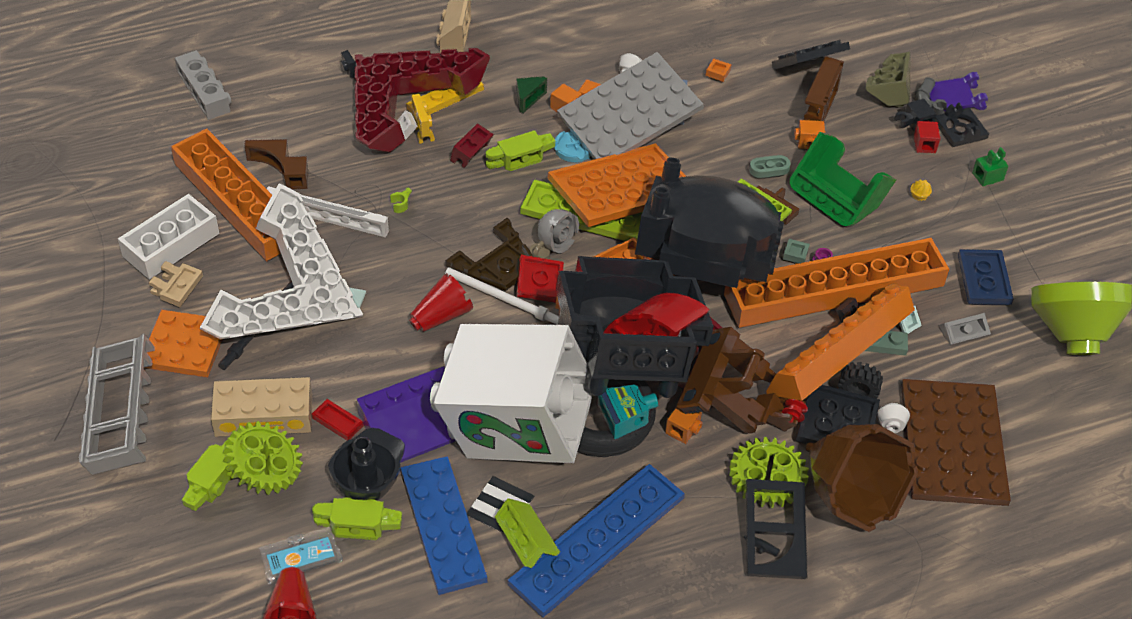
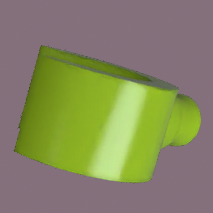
M410 188L390 195L391 203L402 202L393 205L395 213H402L408 209V197L412 193Z

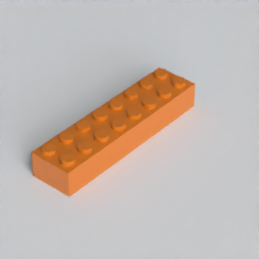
M204 129L171 146L174 164L266 261L281 254L276 239L256 229L272 194L208 129Z

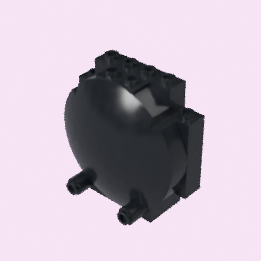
M674 157L667 158V161L664 162L662 177H655L641 215L635 254L668 261L673 275L696 277V280L737 288L739 280L744 281V278L766 283L768 274L773 275L784 225V221H780L782 212H778L775 206L757 191L730 179L705 175L679 178L681 170L680 160Z
M578 256L575 271H559L556 286L560 306L558 325H569L590 368L591 374L588 383L590 393L595 396H601L607 391L609 379L659 381V394L664 398H672L677 392L679 382H687L697 347L709 346L714 328L709 312L682 329L678 336L607 334L603 332L614 320L659 294H682L706 306L696 277L673 276L668 261L587 256Z

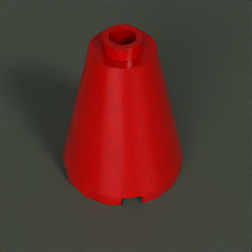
M446 273L410 313L411 319L409 322L416 331L420 329L422 332H425L473 310V304L470 299L465 300L464 294L466 291L452 275L448 276V273Z
M288 567L279 573L263 619H317L306 577L301 569Z

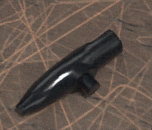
M755 537V547L758 549L759 554L767 552L776 557L779 555L781 549Z

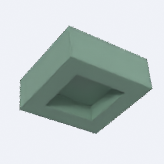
M789 239L783 260L804 263L810 244Z

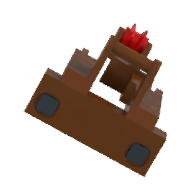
M730 326L714 329L709 346H702L677 407L685 414L695 413V411L697 413L699 411L703 412V410L709 411L711 405H713L742 431L752 434L756 432L758 425H765L766 422L779 427L783 432L795 427L798 422H802L805 419L802 413L808 411L804 400L778 397L775 393L758 395L757 399L754 400L752 397L745 398L738 393L751 389L752 381L764 380L771 383L776 373L769 368L770 363L764 359V352L748 346L739 338L740 334ZM727 363L739 371L743 377L722 378Z

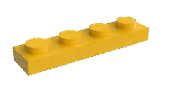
M481 82L480 85L466 95L453 88L434 90L421 96L422 102L425 101L427 104V115L483 91L484 84ZM412 101L407 102V110L414 116Z

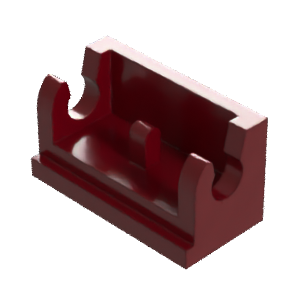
M477 123L453 147L450 161L455 164L460 158L463 161L462 168H465L469 161L483 147L490 143L494 134Z

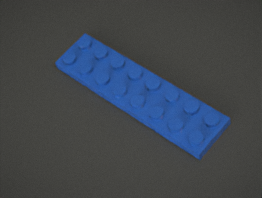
M648 464L554 541L560 551L557 556L543 553L533 568L524 566L509 578L508 586L544 618L684 499L685 493L653 466Z

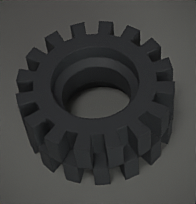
M851 362L850 365L842 368L838 387L841 390L877 399L880 395L883 376H881L880 370L876 371L875 366L870 368L868 363L864 366L862 362H857V365Z

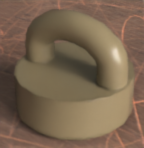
M543 241L533 244L529 248L533 257L550 259V250L544 246Z

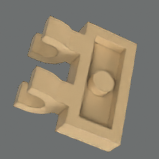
M165 261L161 266V270L165 271L162 278L170 281L166 283L153 276L149 282V285L153 286L150 292L153 295L160 296V300L181 307L203 277V272L184 263L180 267H176L172 263Z

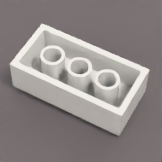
M187 194L119 237L118 242L122 257L150 280L153 276L163 271L161 266L165 261L172 264L176 263L217 236L219 229L216 216L190 194Z

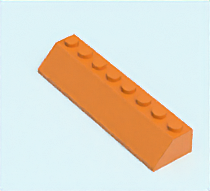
M898 284L886 286L885 290L880 294L873 296L871 301L859 307L854 314L845 318L840 325L831 329L822 339L815 341L813 346L801 352L800 356L795 360L787 363L775 375L766 390L767 394L775 393L778 397L804 400L915 311L909 287L898 286Z

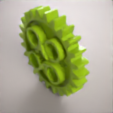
M259 421L256 422L254 427L248 422L245 428L240 425L237 431L233 430L230 437H228L223 453L226 454L223 462L229 463L226 468L227 471H234L231 476L232 479L237 477L241 479L238 485L248 484V491L252 487H256L257 494L262 489H265L267 495L271 493L272 489L278 494L282 488L287 490L290 484L293 485L301 472L300 468L303 462L300 461L302 453L296 452L299 445H292L291 443L294 438H286V430L279 433L277 425L274 429H271L269 422L264 427L261 426Z
M764 437L763 442L754 438L753 444L746 441L745 447L739 446L738 452L733 453L729 476L732 477L731 484L737 485L736 492L744 491L743 499H746V480L752 478L765 480L769 456H773L770 480L804 482L806 486L809 468L805 467L806 459H800L801 452L793 453L794 446L785 447L786 441L777 444L775 437L772 442H768L767 437ZM754 491V503L759 500L761 507H764L765 503L769 502L770 507L774 508L775 502H778L783 507L785 500L792 504V493Z

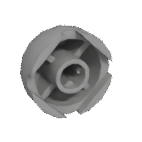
M563 209L547 212L538 223L539 241H543L544 246L552 252L563 253L567 251L575 241L572 239L573 234L578 233L579 230L577 216Z

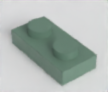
M888 331L865 351L906 356L908 352V333Z

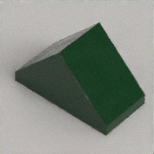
M546 77L516 78L519 112L523 114L547 93Z

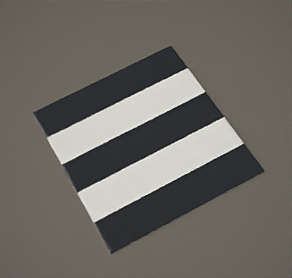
M492 476L466 514L504 533L494 516L507 498L530 504L535 495Z

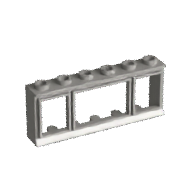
M144 333L138 338L100 348H92L90 375L88 376V393L85 397L86 411L83 415L84 429L81 434L82 447L79 454L80 464L92 475L146 461L145 455L137 447V444L146 442V436L139 428V424L148 422V417L140 408V404L149 403V397L142 389V386L151 384V379L143 368L152 366V359L147 352L155 351V347ZM132 357V363L106 369V365L109 362ZM131 372L127 416L101 423L105 379ZM126 426L124 446L98 452L99 433Z

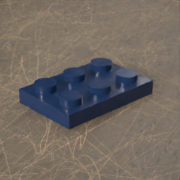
M959 249L958 259L968 304L1012 305L1014 298L1002 250Z

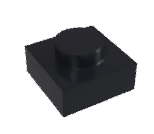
M348 50L340 52L342 61H340L341 69L344 73L347 72L352 79L355 77L356 61Z
M848 297L836 309L841 323L859 308L856 298Z

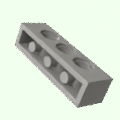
M197 50L175 57L177 73L206 118L210 120L230 113L229 104L232 103L228 92H224L221 81L216 80L213 69L208 68L205 57H201Z

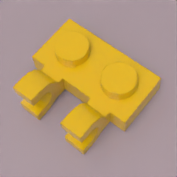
M420 94L411 95L412 111L417 124L415 130L419 128L417 133L419 144L423 143V138L429 136L431 141H435L434 134L430 129L433 126L431 115H427L426 102H422Z

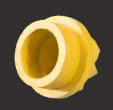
M921 179L915 181L910 189L912 197L919 201L926 200L932 192L930 183L927 180Z

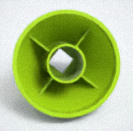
M1065 282L1038 285L1031 288V306L1058 341L1067 343L1068 355H1099L1100 343L1109 340L1132 309V285L1115 282Z

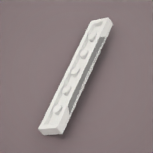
M268 186L267 190L273 195L276 188ZM300 194L303 200L302 203L312 219L386 237L389 232L388 217Z

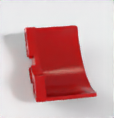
M659 294L614 320L603 333L678 336L682 329L707 314L709 308L699 301L682 294Z

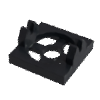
M959 102L956 104V107L950 104L945 110V114L936 115L934 122H938L940 131L952 147L985 140L989 137V132L971 108L963 109ZM966 118L971 123L965 124L960 122L958 119ZM948 121H951L953 123L952 128L947 127L946 124ZM956 127H963L965 131L960 132L956 130Z

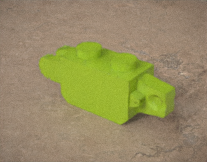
M534 130L498 141L496 147L489 148L486 151V158H488L486 160V167L495 169L504 166L505 170L514 171L539 163L543 159V152L555 147V139L551 133L538 135Z
M226 441L222 446L218 444L210 445L187 473L189 488L182 499L185 507L196 511L204 502L212 503L217 496L224 492L226 484L234 471H227L226 468L229 463L223 462L226 455L223 453Z
M334 498L333 503L320 502L312 508L315 524L317 526L331 527L334 536L339 538L377 540L382 536V530L401 529L402 511L384 508V502L374 499Z

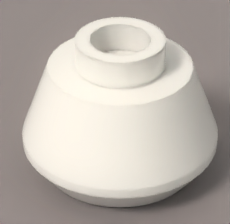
M627 53L622 55L619 64L620 73L642 60L634 54Z
M889 403L878 410L877 418L882 427L898 433L905 428L910 418V413L901 404Z

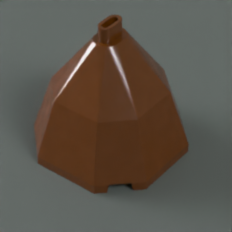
M878 424L847 425L814 444L808 443L806 445V451L810 452L815 491L833 515L868 532L876 529L875 524L883 520L891 521L897 517L918 475L917 466L912 463L911 453L915 451L914 443Z

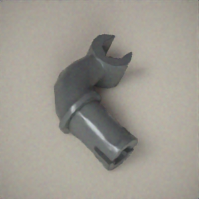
M927 77L924 79L921 87L915 91L916 100L924 98L937 113L936 115L944 114L943 110L947 109L946 101L942 99L931 101L929 99L930 93L935 87V80Z

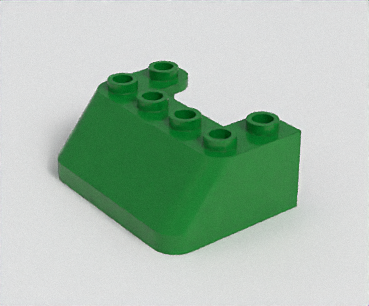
M819 132L790 178V186L839 224L847 227L854 226L880 206L896 182V179L887 173L879 172L874 175L868 185L838 165L845 152L843 142L833 135Z

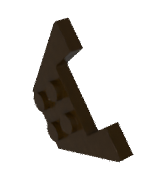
M509 218L504 219L493 227V233L504 241L503 244L477 262H474L459 250L445 260V266L504 291L518 283L520 256L533 257L526 244H523L519 238V233L515 232Z

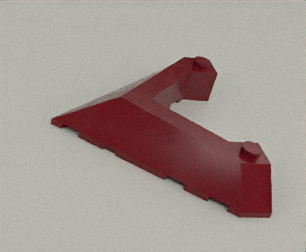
M469 48L465 52H458L457 49L441 50V53H431L430 50L374 53L371 57L355 54L356 140L369 149L391 152L406 141L400 122L395 120L397 95L453 88L466 95L480 85L489 63L490 55L478 48Z

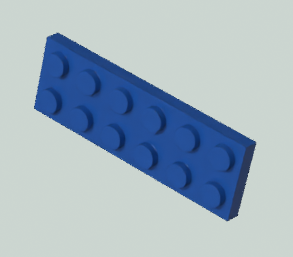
M448 456L401 467L402 478L438 595L487 583V574Z

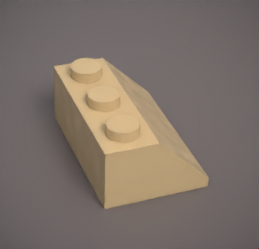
M471 0L448 1L447 9H443V21L440 22L441 34L437 35V46H440V53L441 50L457 49L458 52H464L471 22Z

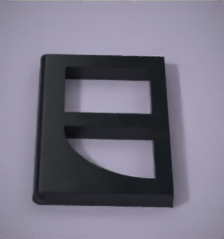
M746 480L747 576L790 579L808 578L804 482ZM754 491L792 493L793 524L755 521ZM755 533L793 536L792 546L783 557L771 563L755 564Z

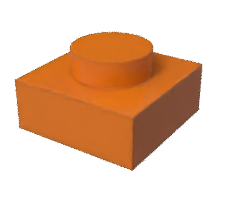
M713 59L706 69L705 76L724 82L731 71L732 64Z

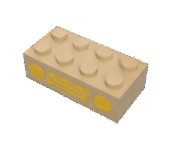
M310 377L214 381L211 422L215 437L230 436L233 430L237 431L240 425L245 428L248 422L254 427L257 421L260 422L262 427L269 422L271 429H274L277 425L279 433L285 430L287 433L311 432L312 389Z

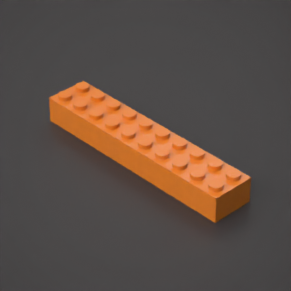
M927 238L774 268L773 275L768 274L766 283L744 278V281L739 280L737 288L725 286L724 296L740 328L835 309L848 297L856 298L858 304L869 302L873 296L880 294L890 284L908 286L910 293L944 287L949 267L933 239Z

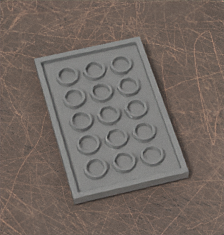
M656 52L558 109L557 113L593 159H598L613 154L619 155L639 148L704 109V106L670 65Z

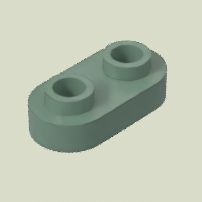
M782 155L759 157L750 162L749 171L751 175L757 178L781 176L789 172L791 162Z

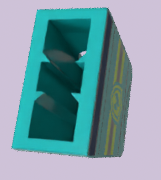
M628 385L608 388L606 392L598 396V405L614 439H618L647 425L649 409L658 407V400L654 393L642 397L638 386Z

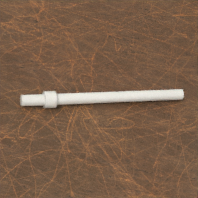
M447 268L445 274L448 273V276L452 275L459 282L535 315V318L541 321L547 320L558 325L559 316L549 312V309L543 306L537 307L452 268Z

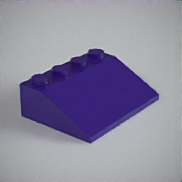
M444 366L357 398L358 415L363 421L365 429L379 428L404 442L405 452L401 462L456 441V439L450 438L446 423L439 412H435L432 409L430 402L431 389L435 383H441L445 371Z

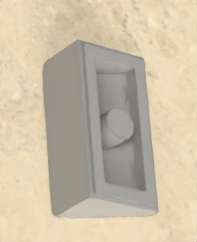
M985 313L939 325L949 345L991 334Z

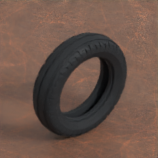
M609 379L607 386L608 388L636 385L642 397L653 394L645 380ZM656 408L649 409L647 425L618 439H614L610 430L598 431L584 427L577 452L597 457L617 456L629 452L642 443L650 433L655 421Z

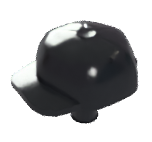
M379 428L364 430L354 439H349L343 443L330 459L328 467L334 485L347 498L354 500L381 499L397 480L400 472V462L405 452V444L401 439Z

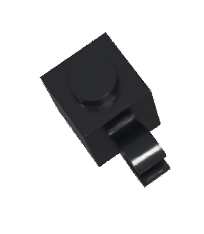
M923 98L907 103L905 112H897L894 120H901V128L909 125L915 132L917 121L934 122L937 113Z

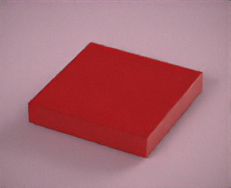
M521 255L519 258L516 296L556 303L557 280L559 271H563L564 262Z

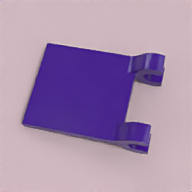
M971 72L963 78L935 82V87L931 91L929 98L931 101L945 100L947 108L950 104L956 107V104L959 102L963 108L974 107L978 110L987 109L985 101H988L986 93H980L973 97L971 89L978 87L976 80H979V75L977 72Z

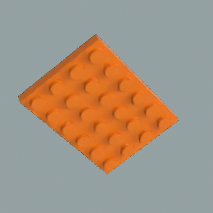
M655 143L619 155L613 154L549 171L547 179L583 222L590 227L643 212L655 177H662L664 162L669 157ZM680 170L679 178L685 177L686 175Z

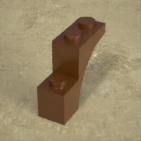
M287 139L245 140L244 146L247 161L262 162L274 167L282 174L286 187L290 189H308L309 171L307 156L289 157Z

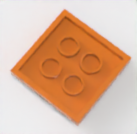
M161 310L149 338L155 347V351L147 352L152 359V366L144 368L208 378L223 339H219L200 329L206 316Z

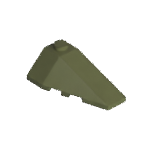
M910 52L891 54L882 63L883 67L874 71L875 76H870L867 79L866 91L888 106L902 107L909 103L911 54Z

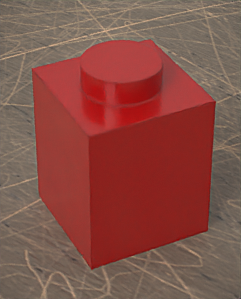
M917 121L914 132L916 153H937L940 142L938 122Z

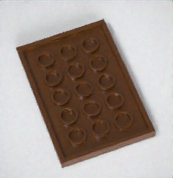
M902 379L903 406L910 413V418L905 426L906 440L914 443L915 451L911 453L912 463L917 466L918 475L911 487V500L1009 506L1011 498L995 385Z

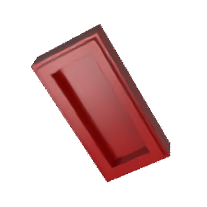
M326 399L312 413V419L345 440L351 439L364 426L362 420L329 399Z

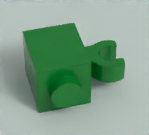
M1001 147L997 153L990 150L987 156L976 158L972 174L982 187L1004 181L1008 165L1003 160L1006 153Z

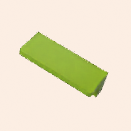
M507 498L494 517L523 565L533 568L543 553L557 556L560 553L558 547L531 505Z

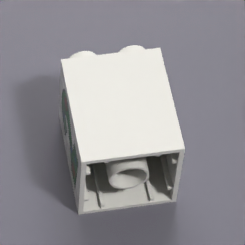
M461 324L455 342L449 343L445 349L444 364L446 368L441 383H435L430 394L431 407L435 412H439L443 418L450 438L456 439L468 459L574 463L593 394L590 393L588 388L591 374L590 369L569 325Z

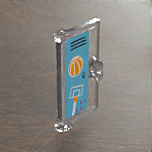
M330 526L306 534H297L288 537V539L259 547L268 584L276 581L279 573L288 567H296L306 572L332 563L343 562V556L339 548H337Z

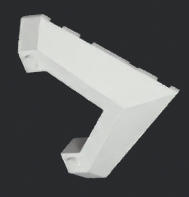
M279 183L256 227L257 230L276 239L294 287L244 300L220 290L200 326L201 330L219 339H226L363 316L360 307H357L352 298L353 294L345 279H342L339 273L340 270L324 239H321L317 232L314 220L310 213H307L298 192Z

